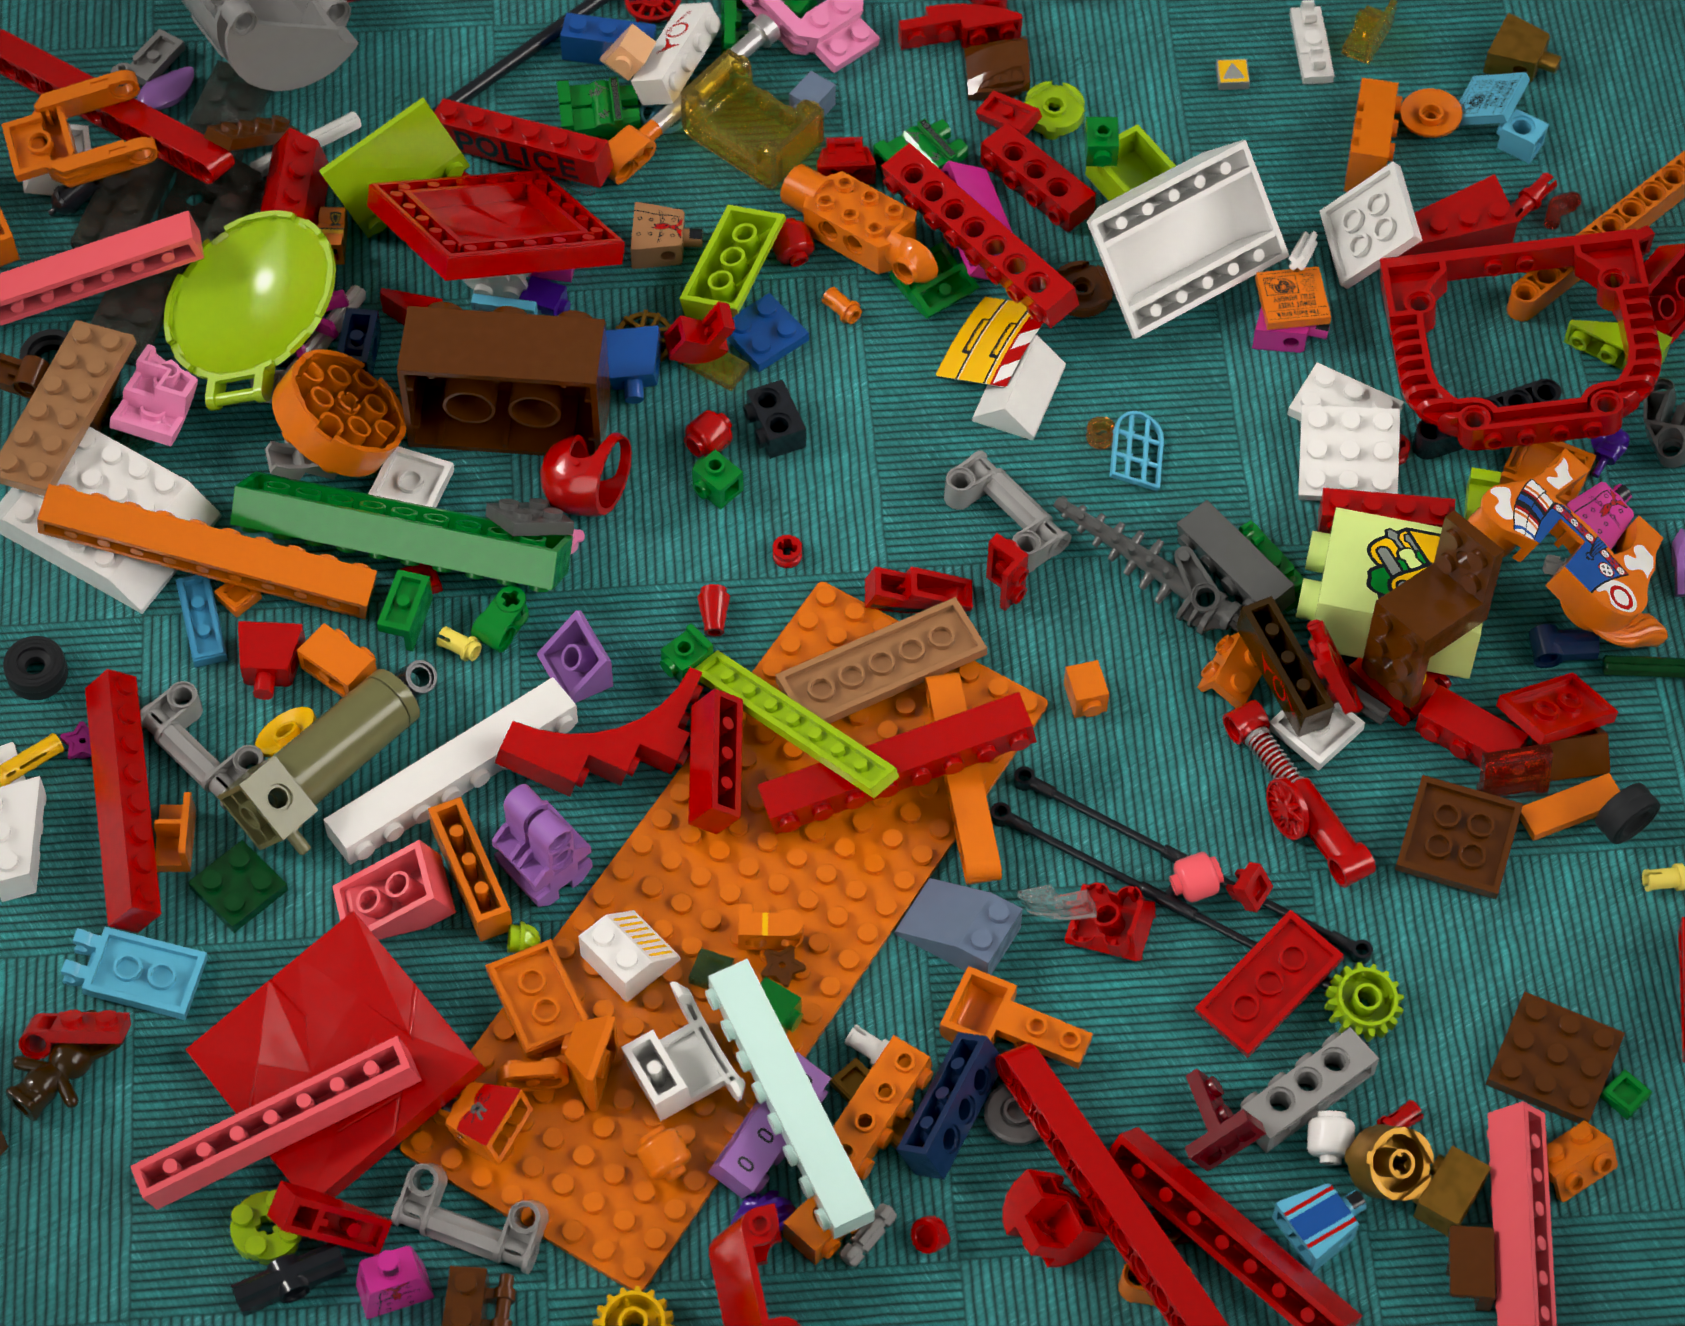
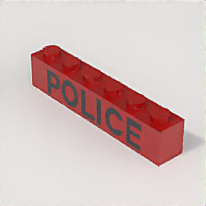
M444 98L434 111L459 150L464 153L529 170H542L548 175L598 188L602 187L614 167L609 143L605 139Z

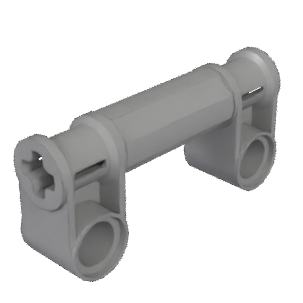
M983 450L973 453L967 460L947 473L944 501L949 507L957 510L965 509L987 494L1023 528L1013 536L1012 540L1029 554L1027 567L1029 572L1034 571L1051 557L1060 554L1070 543L1071 534L1067 531H1062L1053 523V517L1008 476L1002 468H996L987 459V454Z
M176 682L153 702L140 710L142 728H146L154 736V741L206 792H212L217 797L249 770L244 769L246 766L265 761L264 755L260 748L254 745H244L220 764L185 730L193 722L197 721L203 712L197 689L190 682ZM190 700V702L185 705H179L183 701ZM220 801V806H221L225 811H228V810L225 808V806H224V805L221 803V801Z
M421 1163L410 1169L401 1195L393 1209L392 1225H406L419 1230L422 1236L443 1242L498 1264L501 1261L521 1268V1272L527 1275L530 1273L536 1262L540 1242L548 1223L549 1215L544 1204L535 1200L517 1202L511 1207L504 1228L501 1230L439 1207L448 1181L447 1173L443 1167L434 1163ZM425 1170L430 1171L434 1177V1183L429 1190L424 1189L420 1182L421 1175ZM526 1207H530L536 1216L535 1222L530 1228L525 1226L521 1220V1214Z

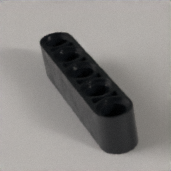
M1540 379L1484 399L1491 401L1497 407L1560 400L1562 390L1557 382L1551 379ZM1420 420L1417 424L1412 449L1419 458L1429 460L1464 449L1459 444L1458 437L1440 432L1438 426L1425 423L1423 420Z

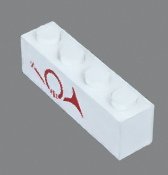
M710 2L680 4L657 39L647 61L631 80L642 105L674 104L722 27L719 17L716 15Z

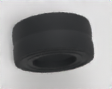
M29 636L20 639L8 649L4 657L3 669L7 682L12 691L24 699L43 700L60 691L67 680L68 666L64 653L60 646L50 638ZM34 662H41L45 665L44 669L37 674H30L26 671L28 666Z
M1634 783L1621 790L1602 807L1595 818V823L1613 844H1621L1641 832L1658 814L1661 805L1644 784Z

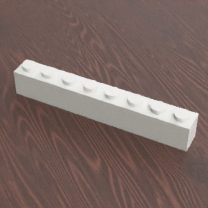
M552 677L326 817L324 824L328 838L349 865L370 857L378 847L386 842L397 840L404 831L415 824L426 822L429 819L428 808L461 797L474 787L479 788L485 785L490 777L501 770H508L495 764V760L512 721L539 730L566 734L578 723L576 704Z

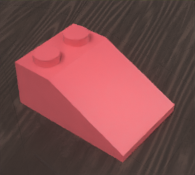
M420 840L332 886L340 921L354 910L378 940L426 929L456 913L442 856Z

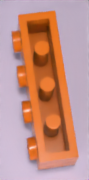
M893 1035L833 1126L858 1178L865 1180L872 1171L875 1161L872 1159L878 1150L886 1149L894 1136L892 1129L898 1119L904 1120L910 1113L914 1105L912 1098L919 1088L924 1090L934 1073L931 1070L933 1067L930 1056Z

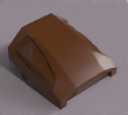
M1022 36L1019 39H1007L982 45H973L964 49L968 101L986 100L993 90L1010 97L1019 96L1024 91L1030 90V61L1026 36Z

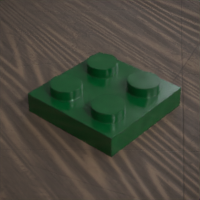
M243 840L188 881L190 889L233 933L288 891L287 883Z

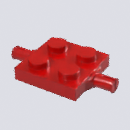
M1315 619L1307 624V629L1313 639L1308 641L1312 654L1316 659L1313 661L1319 678L1321 680L1326 678L1328 682L1326 689L1333 704L1339 702L1345 714L1360 712L1364 707L1357 694L1356 687L1352 685L1348 668L1323 620Z

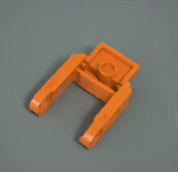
M119 70L43 93L35 103V110L32 115L1 124L17 181L21 182L49 173L52 180L71 188L147 165L156 160L158 150L152 136L150 138L140 137L126 142L120 140L77 153L71 127L67 120L74 116L134 98L140 92L136 74L131 70Z

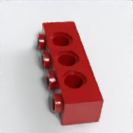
M1008 122L981 142L980 162L983 167L1002 179L1009 189L1015 190L1023 196L1030 206L1038 208L1048 216L1054 225L1060 226L1069 233L1094 213L1096 193Z

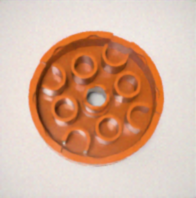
M317 349L301 355L274 389L272 409L276 421L282 430V436L306 458L329 474L336 473L349 477L370 475L383 465L405 437L407 427L405 426L403 407L392 388L382 377L377 381L362 369L365 366L364 363L338 351Z

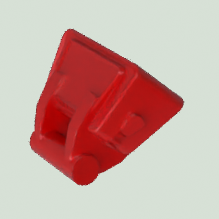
M863 137L826 138V147L822 148L817 161V172L824 176H829L843 171L865 184H874L876 182V162L869 148L863 146Z

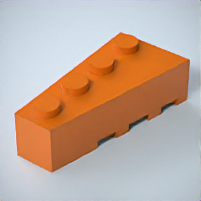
M1362 77L1344 192L1350 191L1387 166L1388 161H1393L1396 143H1391V137L1396 138L1399 120L1394 119V114H1400L1403 97L1397 96L1398 83Z

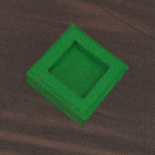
M1624 1069L1602 1091L1600 1098L1625 1119L1629 1120L1651 1097L1653 1092Z

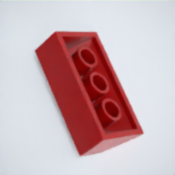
M289 128L273 146L260 212H292L298 217L306 220L309 219L316 226L319 224L320 207L325 206L328 183L319 170L329 164L317 139Z

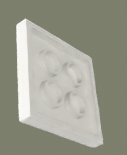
M1391 162L1320 210L1340 285L1346 289H1349L1380 268V259L1398 257L1422 241L1401 166L1395 162Z
M1302 405L1298 500L1320 501L1323 488L1398 494L1400 409Z

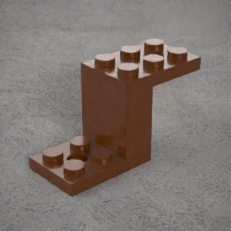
M1455 510L1444 518L1434 563L1376 600L1361 668L1370 678L1375 679L1389 691L1393 698L1402 702L1409 709L1419 703L1429 658L1487 620L1505 552Z

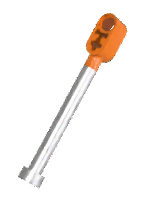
M759 14L748 24L749 32L679 94L674 104H667L639 130L632 125H628L608 142L614 163L608 178L616 184H622L644 166L654 155L656 150V143L654 141L760 46L768 48L780 38L781 33L776 23L767 15Z

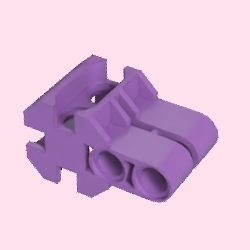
M521 784L514 788L504 800L506 822L499 828L492 839V846L499 850L494 854V860L538 907L549 906L559 899V889L569 882L570 886L574 888L587 876L593 867L592 860L586 857L591 853V846L547 800H542L527 784Z

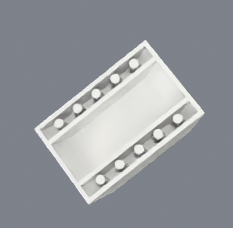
M1246 140L1203 152L1099 206L1087 221L1133 339H1137L1256 275V272H1261L1289 257Z
M91 427L88 428L56 485H69L78 492L90 495L92 493H100L107 496L110 500L120 503L133 502L139 504L143 509L154 512L160 510L167 511L175 515L176 518L188 521L191 519L201 520L210 527H213L222 517L221 513L188 480ZM13 487L0 501L1 535L141 614L145 612L178 571L169 567L38 533L37 518L45 496Z

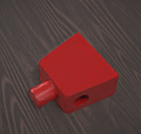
M239 621V659L243 682L246 685H254V697L261 700H269L273 698L275 686L289 687L293 684L300 664L297 649L306 641L303 624Z

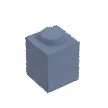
M810 71L789 93V114L793 115L798 121L805 122L812 127H815L836 105V84L813 71Z

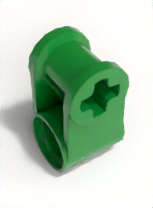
M517 586L502 588L486 610L475 620L471 636H475L478 641L499 653L504 652L529 618L524 591Z

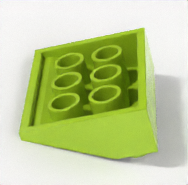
M422 97L324 166L319 172L365 235L370 238L374 234L382 232L387 225L367 207L369 184L461 176L470 165L426 100Z

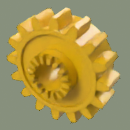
M636 1286L634 1291H626L624 1287L620 1288V1294L615 1297L608 1294L606 1296V1306L598 1305L597 1315L600 1318L593 1319V1326H630L631 1323H638L641 1326H674L670 1324L674 1321L673 1312L665 1311L667 1309L665 1298L657 1300L655 1299L654 1290L651 1289L648 1293L640 1290V1286Z

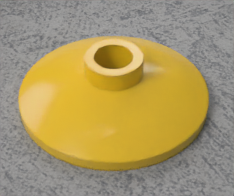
M297 707L278 715L259 733L255 746L260 748L264 757H272L316 720L315 713L309 707Z

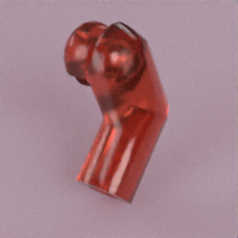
M1571 191L1553 197L1548 203L1544 226L1550 230L1558 229L1561 216L1572 213L1581 205L1582 199L1580 194Z

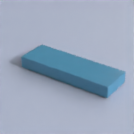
M193 575L176 579L194 667L228 661L210 578Z

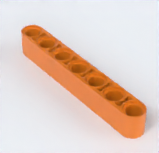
M959 672L924 678L931 723L968 710ZM979 763L965 767L959 773L943 775L966 885L1002 880L1001 862Z

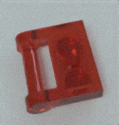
M1546 743L1482 753L1480 780L1476 785V790L1499 797L1535 791L1536 794L1547 793L1549 791L1553 751L1550 744Z

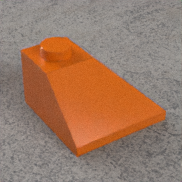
M609 1015L576 1022L572 1034L565 1035L561 1047V1055H565V1061L569 1067V1075L589 1110L597 1112L619 1049L616 1017Z

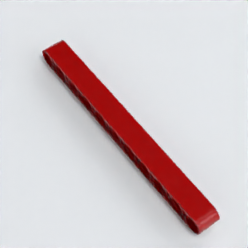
M0 29V74L41 95L95 78L21 38ZM135 98L78 115L125 141L140 137L150 138L152 136L158 150L157 158L206 184H212L235 165L234 157L230 151L207 140L202 133Z
M1028 1042L997 1055L995 1064L1000 1078L1169 1326H1229L1036 1046Z

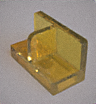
M1391 0L1385 11L1368 5L1365 9H1360L1356 14L1354 28L1343 44L1341 54L1369 65L1393 25L1398 1Z

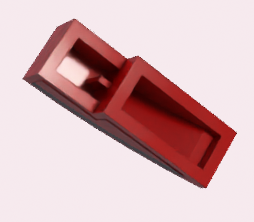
M875 566L865 578V608L899 613H919L954 597L957 598L965 612L971 611L973 608L972 579L912 566L906 573Z

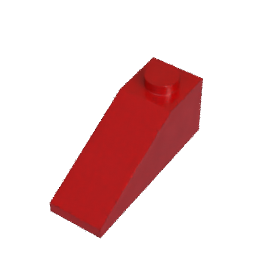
M280 1181L267 1216L282 1231L375 1255L380 1254L393 1222L389 1218L322 1192Z

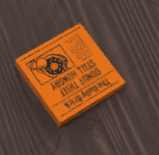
M1319 266L1306 267L1302 271L1296 268L1294 271L1286 269L1256 272L1255 281L1267 330L1330 324L1331 314Z

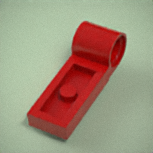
M68 1010L59 1013H38L30 1019L20 1037L19 1048L26 1057L40 1060L48 1056L54 1043L122 1044L131 1026L130 1013L115 1012L113 1010L101 1012Z

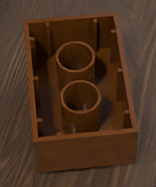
M435 302L428 307H407L397 375L409 447L545 456L550 447L566 437L580 435L587 445L589 456L595 454L606 437L611 399L605 319H595L585 312L576 310L565 311L558 316L527 314L524 310L513 306H501L493 310V312L462 310V308L450 302Z

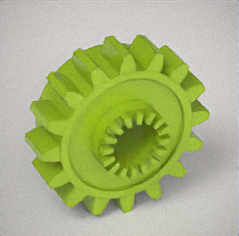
M1358 962L1353 970L1345 966L1340 975L1335 974L1330 981L1332 986H1329L1324 994L1330 998L1324 1005V1009L1334 1012L1329 1019L1330 1023L1339 1021L1342 1024L1339 1029L1340 1034L1351 1027L1358 1036L1364 1034L1366 1042H1370L1374 1038L1375 1033L1381 1039L1388 1033V1029L1393 1030L1397 1025L1398 1021L1396 1018H1399L1404 1011L1398 1004L1404 999V995L1398 994L1396 988L1399 983L1398 981L1392 982L1388 977L1389 972L1387 970L1381 972L1377 970L1375 964H1372L1369 968L1364 967L1362 962ZM1358 997H1364V1000L1367 999V1002L1370 1003V1005H1363L1359 1001Z

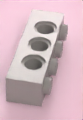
M1351 1027L1342 1034L1336 1032L1329 1036L1322 1044L1323 1048L1314 1054L1311 1052L1306 1053L1296 1062L1294 1069L1287 1074L1284 1072L1278 1073L1268 1083V1088L1259 1094L1255 1091L1242 1101L1240 1105L1241 1110L1245 1109L1261 1121L1267 1134L1255 1141L1265 1153H1268L1306 1125L1312 1118H1315L1317 1112L1325 1111L1375 1074L1379 1060L1378 1056ZM1334 1064L1338 1066L1341 1070L1332 1071L1329 1070L1325 1065ZM1308 1084L1314 1090L1305 1091L1302 1090L1298 1085ZM1281 1104L1287 1110L1277 1111L1271 1105Z

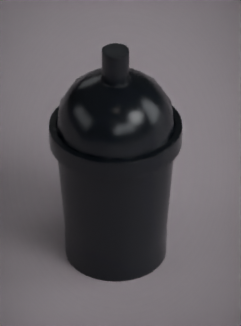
M99 180L71 188L66 185L57 186L51 196L53 208L48 211L49 215L53 216L55 213L62 215L75 214L79 211V207L101 188Z

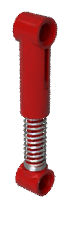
M1251 700L1223 715V724L1232 741L1236 744L1243 743L1247 745L1253 755H1256L1259 763L1266 769V773L1269 774L1270 778H1273V780L1278 777L1288 778L1303 795L1309 814L1307 834L1327 860L1329 871L1337 884L1342 888H1346L1373 874L1376 871V864L1371 852L1363 843L1355 841L1311 780L1300 776L1297 768L1293 767L1294 763L1290 762L1287 754L1283 753V749H1280L1279 744H1276L1277 740H1274L1273 735H1270V722L1262 705L1256 700Z

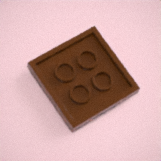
M1422 775L1395 870L1496 900L1523 803Z
M1524 991L1485 1085L1578 1124L1584 1120L1589 1123L1625 1032Z

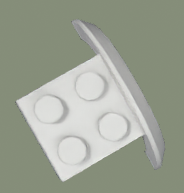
M673 981L670 983L671 989L688 1024L660 1040L654 1030H651L621 1047L630 1070L660 1121L723 1086H726L736 1101L742 1100L746 1085L743 1078L736 1073L718 1045L690 990Z

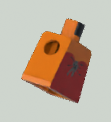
M472 1082L467 1085L459 1099L454 1097L439 1110V1113L442 1117L447 1118L445 1125L459 1144L488 1161L499 1165L533 1108L523 1091L519 1088Z

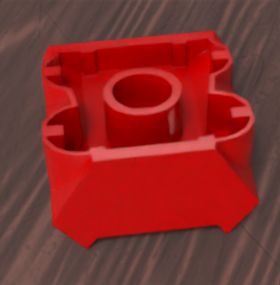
M1104 883L1082 884L1065 935V943L1133 961L1143 960V950L1153 919L1156 918L1155 901L1144 899L1140 889L1135 886H1125L1118 892L1109 890L1108 886Z

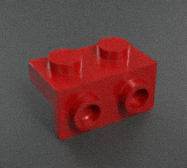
M996 533L989 540L986 578L1001 588L1000 608L1006 611L1013 603H1020L1026 595L1029 554L1024 552L1015 541L1006 539Z

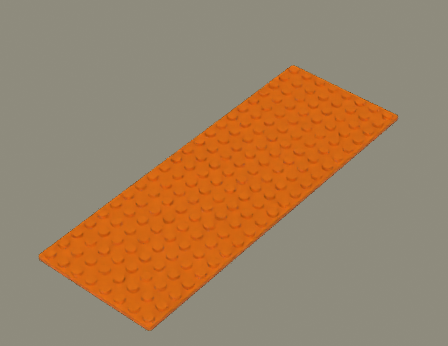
M819 582L752 673L781 691L776 683L775 674L898 622V620L879 610L865 608V603L826 582ZM976 661L944 673L959 672L968 710L1020 692L1034 728L1048 707V701L1045 697ZM921 683L830 724L864 747L931 723L926 699L925 685ZM743 711L741 818L717 835L688 825L689 756L552 940L588 1018L594 1019L608 1015L616 1017L619 1049L597 1112L589 1110L569 1075V1083L562 1088L523 1092L533 1110L499 1165L488 1161L459 1144L445 1125L447 1118L442 1117L439 1111L404 1139L400 1145L402 1155L417 1164L434 1163L440 1165L447 1173V1182L508 1217L511 1207L517 1202L526 1200L541 1202L546 1207L549 1215L548 1223L542 1236L543 1239L628 1290L634 1291L636 1286H640V1290L644 1292L720 1181L708 1173V1171L757 1102L751 1086L755 1080L750 1071L743 1072L736 1057V1052L740 1050L735 1040L730 1042L727 1040L720 1024L724 1018L719 1009L712 1010L705 991L709 989V975L745 959H748L759 982L761 983L764 979L761 977V972L768 964L764 955L765 950H739L738 948L739 903L753 904V912L777 913L782 909H793L799 912L803 918V940L794 949L795 959L805 964L806 971L796 974L791 980L789 987L786 988L801 997L803 1018L794 1032L788 1031L786 1036L795 1053L798 1052L806 1058L956 841L943 775L931 779L925 785L912 786L900 790L894 796L888 798L881 797L869 801L858 809H847L833 814L827 820L813 821L800 826L793 832H782L775 835L758 784L820 762ZM1017 751L1004 753L987 763L979 762L986 796ZM634 910L680 956V961L630 1001L626 1002L583 959L580 954L579 935L607 914ZM784 963L779 964L781 968L786 966ZM673 981L690 990L718 1045L736 1073L743 1078L746 1085L742 1100L736 1101L726 1086H723L660 1121L630 1070L621 1047L651 1030H654L660 1040L688 1024L671 989L670 983ZM502 1007L470 1050L486 1069L473 1082L497 1085L496 1070L510 1060H520L525 1063L539 1062L544 1058L555 1057L560 1059L561 1062L566 1063L565 1055H561L562 1044L526 1058ZM461 1091L457 1096H455V1098L459 1099L463 1091ZM664 1125L665 1129H676L691 1153L690 1160L684 1165L687 1172L669 1183L665 1177L659 1180L652 1179L637 1155V1149L641 1145L639 1139ZM526 1207L521 1214V1220L525 1226L530 1228L534 1224L536 1216L530 1207Z

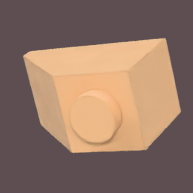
M631 24L601 56L599 61L620 77L629 81L645 64L656 41L634 24Z

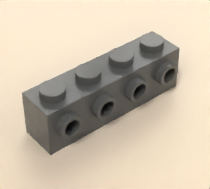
M1208 500L1177 522L1179 535L1177 541L1179 545L1190 547L1199 558L1209 575L1214 573L1221 580L1220 583L1223 589L1232 597L1236 595L1242 601L1243 607L1272 596L1280 611L1283 612L1296 601L1294 584Z

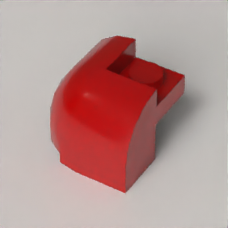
M1027 1169L1014 1182L1006 1194L1003 1205V1225L1006 1235L1022 1237L1025 1249L1032 1256L1042 1257L1047 1268L1061 1267L1083 1258L1107 1236V1233L1083 1198L1063 1184V1176L1052 1172Z

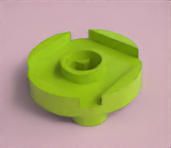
M1045 81L1035 85L1027 92L1025 103L1039 108L1042 114V118L1032 129L1042 133L1046 139L1055 140L1061 135L1069 134L1076 130L1084 121V97L1077 88L1063 82L1062 86L1052 85L1053 81ZM1048 106H1052L1053 108H1057L1059 106L1060 110L1050 111Z
M277 1189L258 1192L247 1197L239 1205L235 1206L231 1213L230 1234L236 1250L247 1260L250 1258L251 1260L259 1261L263 1265H269L280 1256L294 1254L299 1248L298 1244L302 1239L300 1235L282 1231L277 1225L273 1226V1233L267 1235L265 1231L258 1232V1228L262 1226L263 1222H273L267 1216Z

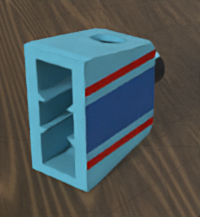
M1324 1184L1280 1200L1275 1205L1272 1218L1310 1272L1314 1273L1354 1239L1359 1226L1354 1216L1366 1210L1367 1205L1363 1196L1357 1190L1341 1198L1332 1185Z

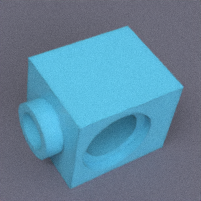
M1515 109L1508 122L1500 123L1496 134L1500 135L1497 149L1530 164L1545 142L1549 124L1521 110Z

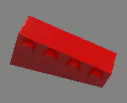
M1491 175L1415 212L1422 241L1399 256L1513 243L1518 220L1496 175Z

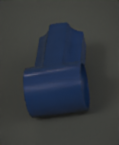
M1552 624L1538 625L1529 631L1532 656L1536 667L1552 668L1558 666L1564 660L1597 659L1599 656L1600 640L1599 636L1594 632L1583 629L1559 630L1557 626Z

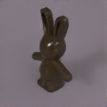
M88 1010L87 1012H97V1011H95V1010ZM58 1043L54 1046L48 1062L25 1056H16L12 1061L13 1067L28 1073L22 1082L6 1089V1096L19 1112L32 1121H36L46 1106L55 1099L58 1092L68 1108H75L79 1103V1099L69 1080H75L84 1076L89 1071L94 1060L111 1053L122 1044L86 1045Z

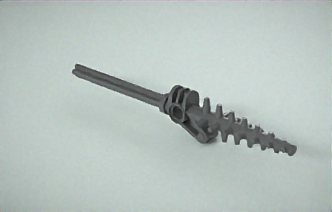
M1064 496L1057 498L1053 507L1062 513V518L1065 520L1070 518L1079 525L1077 528L1079 533L1082 534L1087 530L1094 535L1095 539L1092 543L1094 547L1098 548L1104 542L1112 548L1107 558L1108 560L1113 562L1119 555L1129 560L1123 571L1125 575L1129 576L1136 567L1145 572L1138 586L1140 589L1145 590L1154 579L1162 584L1154 602L1160 605L1171 592L1185 600L1177 612V620H1186L1188 627L1194 625L1197 627L1196 632L1200 635H1204L1208 630H1228L1230 627L1238 632L1236 625L1243 605L1237 601L1232 603L1228 600V595L1218 590L1190 547L1181 546L1175 551L1174 557L1177 564L1175 566L1158 556L1164 544L1161 539H1158L1148 550L1140 545L1145 534L1141 530L1130 539L1122 534L1125 524L1121 521L1112 528L1103 523L1106 518L1103 513H1100L1095 518L1085 512L1087 507L1083 504L1078 508L1068 502V499ZM1202 594H1214V603L1208 607L1200 606L1198 600ZM1304 652L1316 672L1313 661L1316 659ZM1326 678L1320 679L1325 690H1327L1326 685H1328ZM1352 683L1356 687L1357 694L1364 706L1360 713L1381 725L1388 717L1391 708Z

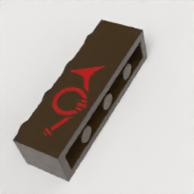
M1270 596L1242 607L1236 628L1297 737L1328 726L1335 706L1273 597Z

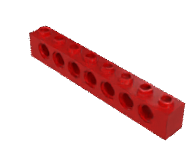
M910 142L881 165L885 176L883 183L892 194L898 193L902 196L909 208L920 212L931 229H939L953 248L959 247L964 251L965 257L973 266H981L989 280L995 285L1000 283L1015 303L1021 302L1026 306L1028 313L1036 322L1043 321L1051 329L1079 305L1076 289L1070 282Z

